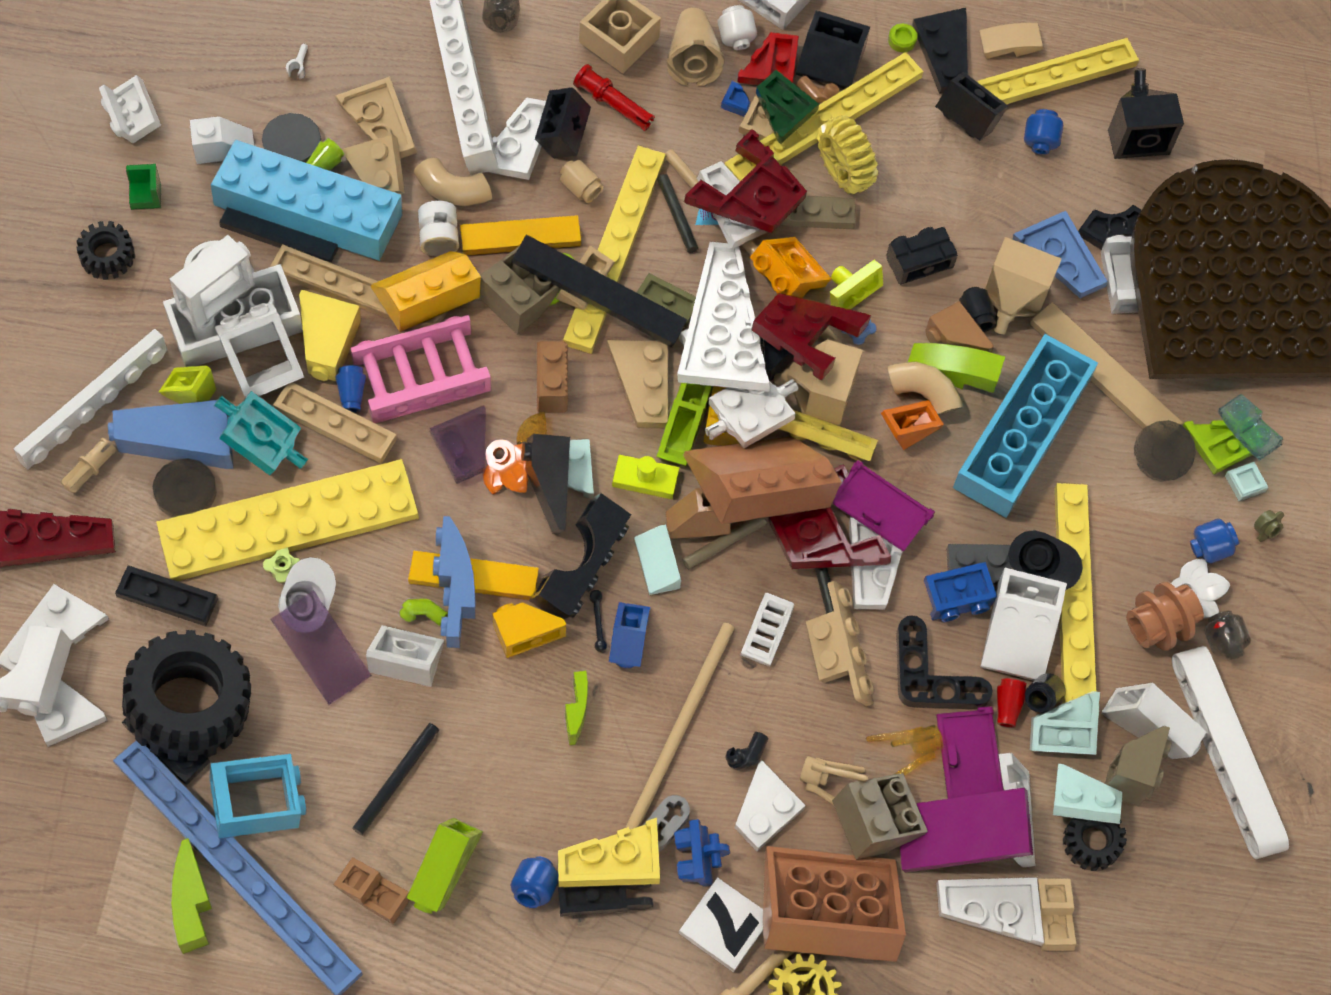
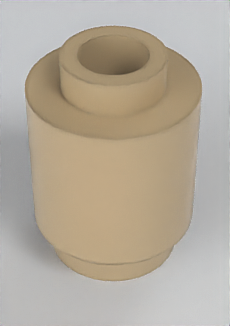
M570 160L562 167L560 182L579 200L590 203L603 190L600 178L581 160H576L575 162Z

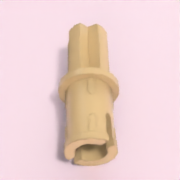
M101 438L85 456L78 458L79 462L61 480V484L67 491L76 493L92 475H98V469L116 453V448L112 444L103 453L101 452L109 443L108 440Z

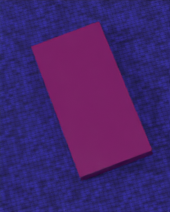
M1023 787L916 803L928 832L900 846L901 868L905 873L1033 855L1028 790Z

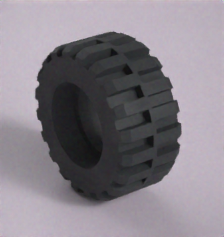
M186 630V634H178L177 631L167 632L164 639L157 636L149 640L148 648L142 646L136 651L135 659L129 661L126 668V677L123 679L122 709L123 715L126 716V725L129 732H135V740L141 746H145L148 743L150 745V752L158 756L161 752L166 753L170 760L178 761V756H187V761L198 760V755L204 754L206 758L216 755L218 747L226 749L232 744L233 737L240 735L249 713L251 697L250 673L248 667L243 665V658L239 652L234 651L231 653V645L222 639L220 642L214 640L215 635L207 632L202 636L196 635V630ZM187 677L195 678L208 684L216 692L218 699L212 706L203 711L179 713L165 707L157 699L155 693L166 682Z

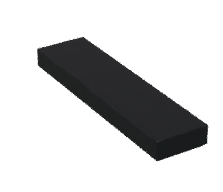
M229 207L226 208L219 221L221 228L281 248L283 244L329 263H332L339 249L336 243Z

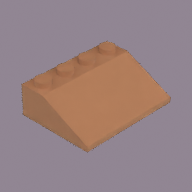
M792 436L756 441L746 448H743L739 443L685 451L683 455L721 524L831 507L841 485V480L830 461Z
M766 846L763 897L764 949L897 962L906 932L895 859L867 857L856 860L854 855Z

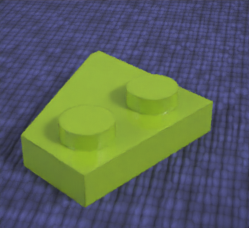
M1213 420L1210 424H1194L1193 421H1187L1181 427L1214 475L1263 450L1267 445L1250 420H1235L1233 422Z

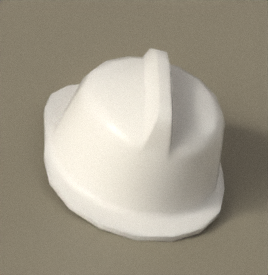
M312 557L301 559L292 566L287 575L279 598L278 608L283 621L296 632L309 633L316 631L323 625L335 592L336 580L334 572L326 562Z

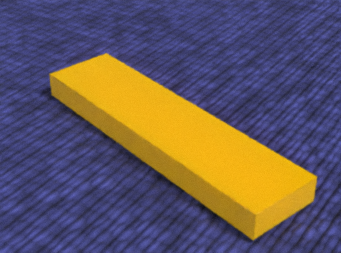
M578 215L460 225L462 252L466 255L512 252L520 246L526 234L552 248L581 246Z
M414 550L408 577L409 584L444 588L439 587V577L433 576L434 556L440 557V554ZM470 558L474 575L475 593L529 600L536 590L539 568Z

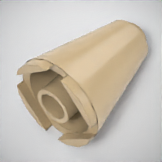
M688 8L682 11L678 18L667 57L668 73L673 80L682 85L688 86V82L697 83V86H704L714 82L721 75L724 56L706 13L699 8Z

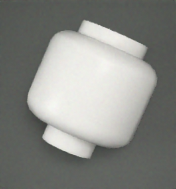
M742 5L732 6L723 10V15L718 18L722 43L726 46L734 47V50H743L750 47V42L757 37L753 13L748 9H744Z

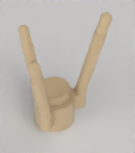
M807 756L800 781L807 783L805 790L816 793L833 805L832 800L835 797L819 787L820 784L826 786L830 774L863 782L868 781V776L858 774L865 772L864 767Z

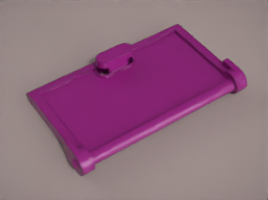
M857 460L850 469L849 475L840 485L832 504L904 552L924 525L926 526L934 517L935 511L931 508L928 509L864 466L863 462Z
M978 707L974 711L936 714L948 799L1004 790L993 721V707Z

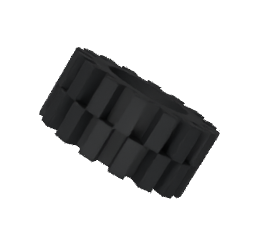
M99 221V227L97 228L92 223L88 226L90 232L83 230L81 232L82 238L78 237L77 239L78 246L76 248L81 265L88 274L92 272L94 278L98 279L100 274L103 280H109V274H112L114 279L118 278V271L125 274L127 272L126 265L131 267L133 265L132 259H135L131 237L128 231L123 229L122 225L118 224L115 228L112 221H108L107 226H104L103 221ZM110 243L117 246V251L111 256L97 257L94 254L95 249L100 245Z
M1072 818L1063 833L1065 834L1063 845H1067L1065 849L1066 855L1072 854L1071 861L1074 864L1079 861L1082 863L1080 868L1085 870L1090 866L1091 871H1097L1099 867L1104 870L1110 864L1112 865L1122 854L1123 847L1127 841V838H1124L1126 834L1125 827L1120 828V824ZM1088 828L1101 830L1106 836V846L1101 850H1093L1087 847L1083 841L1084 830Z

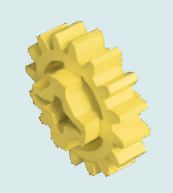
M796 954L793 964L786 958L782 963L784 970L780 968L774 969L773 975L778 980H770L768 988L775 990V992L769 995H783L782 986L785 987L784 990L789 995H799L800 989L802 990L812 982L810 992L807 995H826L820 990L819 981L822 980L826 987L827 995H838L834 992L840 990L842 985L841 982L832 981L836 975V970L827 972L825 970L826 960L821 961L818 965L814 963V955L810 954L808 960L803 961L801 955ZM809 971L810 973L804 975H797L794 972Z

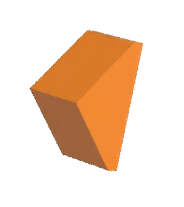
M930 400L886 409L881 413L903 450L939 430L944 425Z

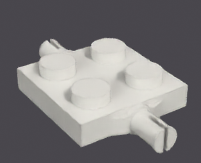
M791 379L785 384L776 387L769 381L770 392L727 387L709 397V405L718 415L719 421L705 428L706 435L709 436V439L713 440L720 434L728 432L738 440L743 448L748 447L795 420V412L785 401V397L798 391L797 383H794V380Z

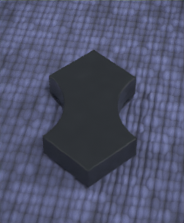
M1132 205L1126 211L1117 214H1107L1095 209L1078 232L1082 239L1102 250L1106 239L1115 235L1132 236L1133 228L1141 209Z

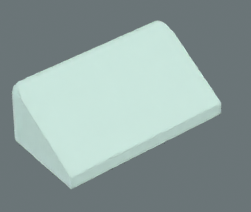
M666 525L658 526L634 537L649 595L680 589L681 577Z

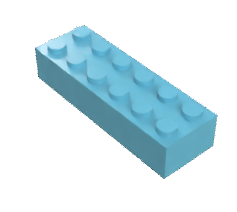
M236 139L211 183L214 206L223 209L229 207L336 243L339 248L380 261L402 217L401 194Z
M1044 334L958 472L953 488L1007 518L1090 382L1098 362Z

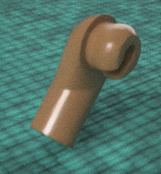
M807 76L800 78L796 84L797 87L817 103H823L840 92L838 86L833 83L826 84L825 88H819Z

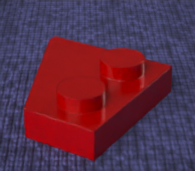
M771 32L763 41V46L757 49L751 56V61L745 69H741L738 72L737 83L759 85L775 70L779 71L793 83L799 36Z

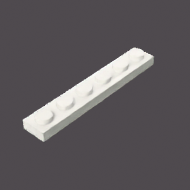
M156 329L152 330L13 448L19 462L27 470L34 464L41 463L47 457L50 450L57 444L67 441L77 427L89 422L94 417L95 412L105 403H111L118 396L119 391L126 385L136 382L147 367L158 363L167 351L164 337Z

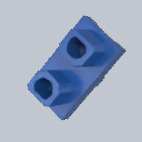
M699 819L689 821L690 827L674 832L677 850L680 852L692 850V860L678 862V878L683 882H698L703 887L712 886V868L722 867L721 857L730 854V847L727 844L720 843L719 834L713 833L708 835V827L702 826Z

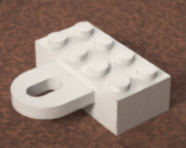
M208 241L196 246L188 254L184 267L219 241ZM281 264L252 273L255 286L199 329L177 309L175 298L163 301L166 315L185 367L199 366L227 357L215 327L220 325L223 319L234 315L238 317L249 313L252 307L265 303L269 305L272 303L288 337L303 332L301 316ZM271 322L230 339V343L236 354L279 340V337Z

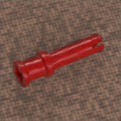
M589 64L584 65L579 70L573 82L575 87L585 89L593 95L592 98L597 102L604 101L639 126L643 131H646L652 123L649 120L654 121L655 115L650 114L615 89L609 78H602L592 70L593 68Z

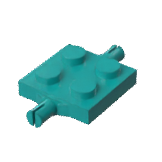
M253 391L238 406L232 404L222 395L219 397L214 406L229 416L227 426L219 437L220 440L269 476L285 458L299 469L305 465L308 458L293 448L295 438L301 430L300 426Z

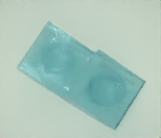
M1238 395L1219 408L1218 413L1231 432L1259 461L1282 446L1283 437L1262 420L1263 412L1244 395Z

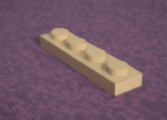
M293 382L285 386L273 404V407L286 417L382 464L397 440L395 433Z

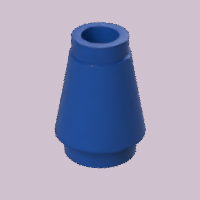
M354 365L342 366L338 369V374L335 376L341 405L353 413L360 412L366 375L363 374L362 367Z

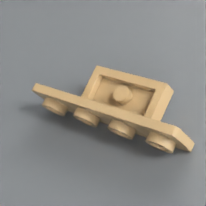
M831 581L828 582V588L834 611L806 621L820 681L826 683L849 675L855 700L865 706L873 704L871 694H873L874 688L865 672L864 664H866L867 660L863 648L859 646L857 638L860 632L856 619L852 616L850 605L853 603L852 597L846 587Z

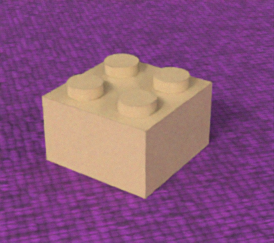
M602 0L580 21L579 43L618 71L624 73L659 39L661 18L636 0Z

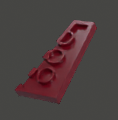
M17 509L0 510V567L116 553L114 525L110 518L79 515L64 517L54 516L53 513L48 512L33 514L22 513L21 510Z

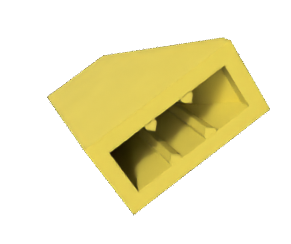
M301 290L299 297L308 374L321 381H327L328 379L336 381L335 376L338 374V369L344 366L361 322L360 308L355 304Z

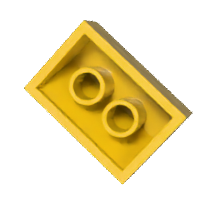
M449 251L371 284V289L399 332L480 298L481 276L466 254Z

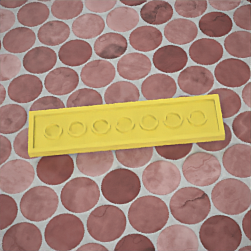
M400 459L157 521L156 523L170 579L181 581L273 557L276 554V550L288 548L289 552L419 519L403 460Z

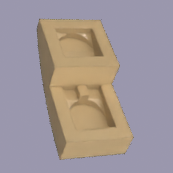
M1013 23L980 30L986 59L1015 52L1016 57L1044 49L1038 23Z
M1037 879L1044 938L1041 951H1074L1077 944L1072 917L1074 901L1071 880Z

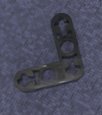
M913 615L906 616L900 621L896 633L898 695L904 705L913 708L978 709V707H985L988 704L993 690L989 681L982 677L928 675L927 627L925 622L918 616ZM908 626H913L914 631L917 632L914 638V645H909L910 634L906 631ZM908 654H914L920 658L921 665L918 668H910L904 663V657ZM910 685H915L917 691H926L928 685H932L930 690L931 699L927 698L928 692H919L917 697H912L911 692L907 690ZM948 685L952 688L954 696L951 699H942L937 694V687ZM960 686H963L962 692H972L974 687H979V692L985 693L982 694L980 699H976L973 693H965L963 698L959 699Z

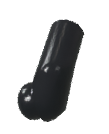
M754 732L747 748H737L735 750L732 747L726 752L725 758L728 765L736 770L756 765L762 756L769 738L763 733Z

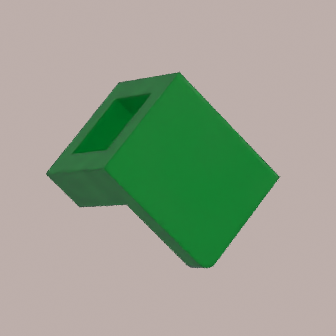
M156 164L127 165L126 174L129 181V204L131 210L161 208V181Z

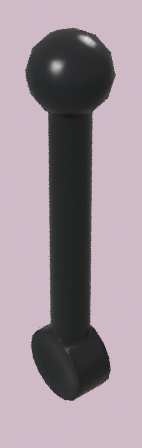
M593 590L590 593V601L594 603L597 636L594 647L598 652H603L606 650L607 644L603 640L600 602L602 601V592Z

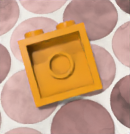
M796 237L763 240L750 256L754 267L761 275L769 279L772 288L777 294L782 293L803 298L810 289L826 287L832 279Z

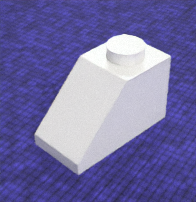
M222 117L190 120L192 146L197 164L224 161L235 139L254 145L252 129Z

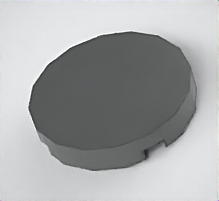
M295 113L277 116L267 124L262 135L264 149L305 163L321 141L319 128L313 120L302 114Z

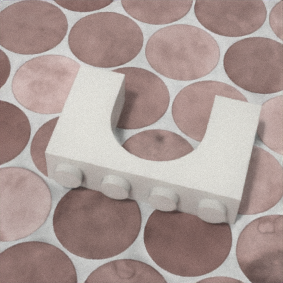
M30 625L18 663L7 675L0 678V712H6L8 708L16 709L20 713L30 716H36L38 712L51 714L72 644V640L61 628Z

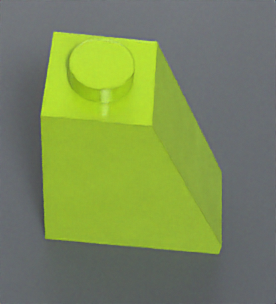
M456 818L449 819L438 825L407 896V899L415 902L413 905L415 908L428 914L444 909L483 831Z

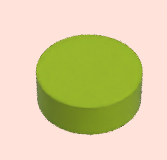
M900 23L891 28L888 43L893 50L905 53L915 47L917 32L911 25Z

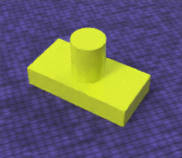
M873 260L855 274H852L844 266L837 267L831 275L832 281L838 285L830 291L831 305L851 310L883 286L882 265Z
M619 454L612 487L673 500L679 467L658 463L650 456H644L639 459Z

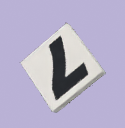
M717 877L681 927L679 934L734 972L763 932V909Z

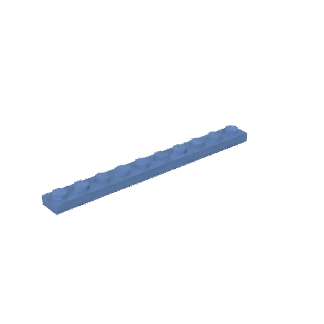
M135 741L113 760L125 776L185 839L189 838L191 845L333 995H342L363 975L362 971L234 837L218 838L216 820L213 815L150 752L146 745L141 746Z

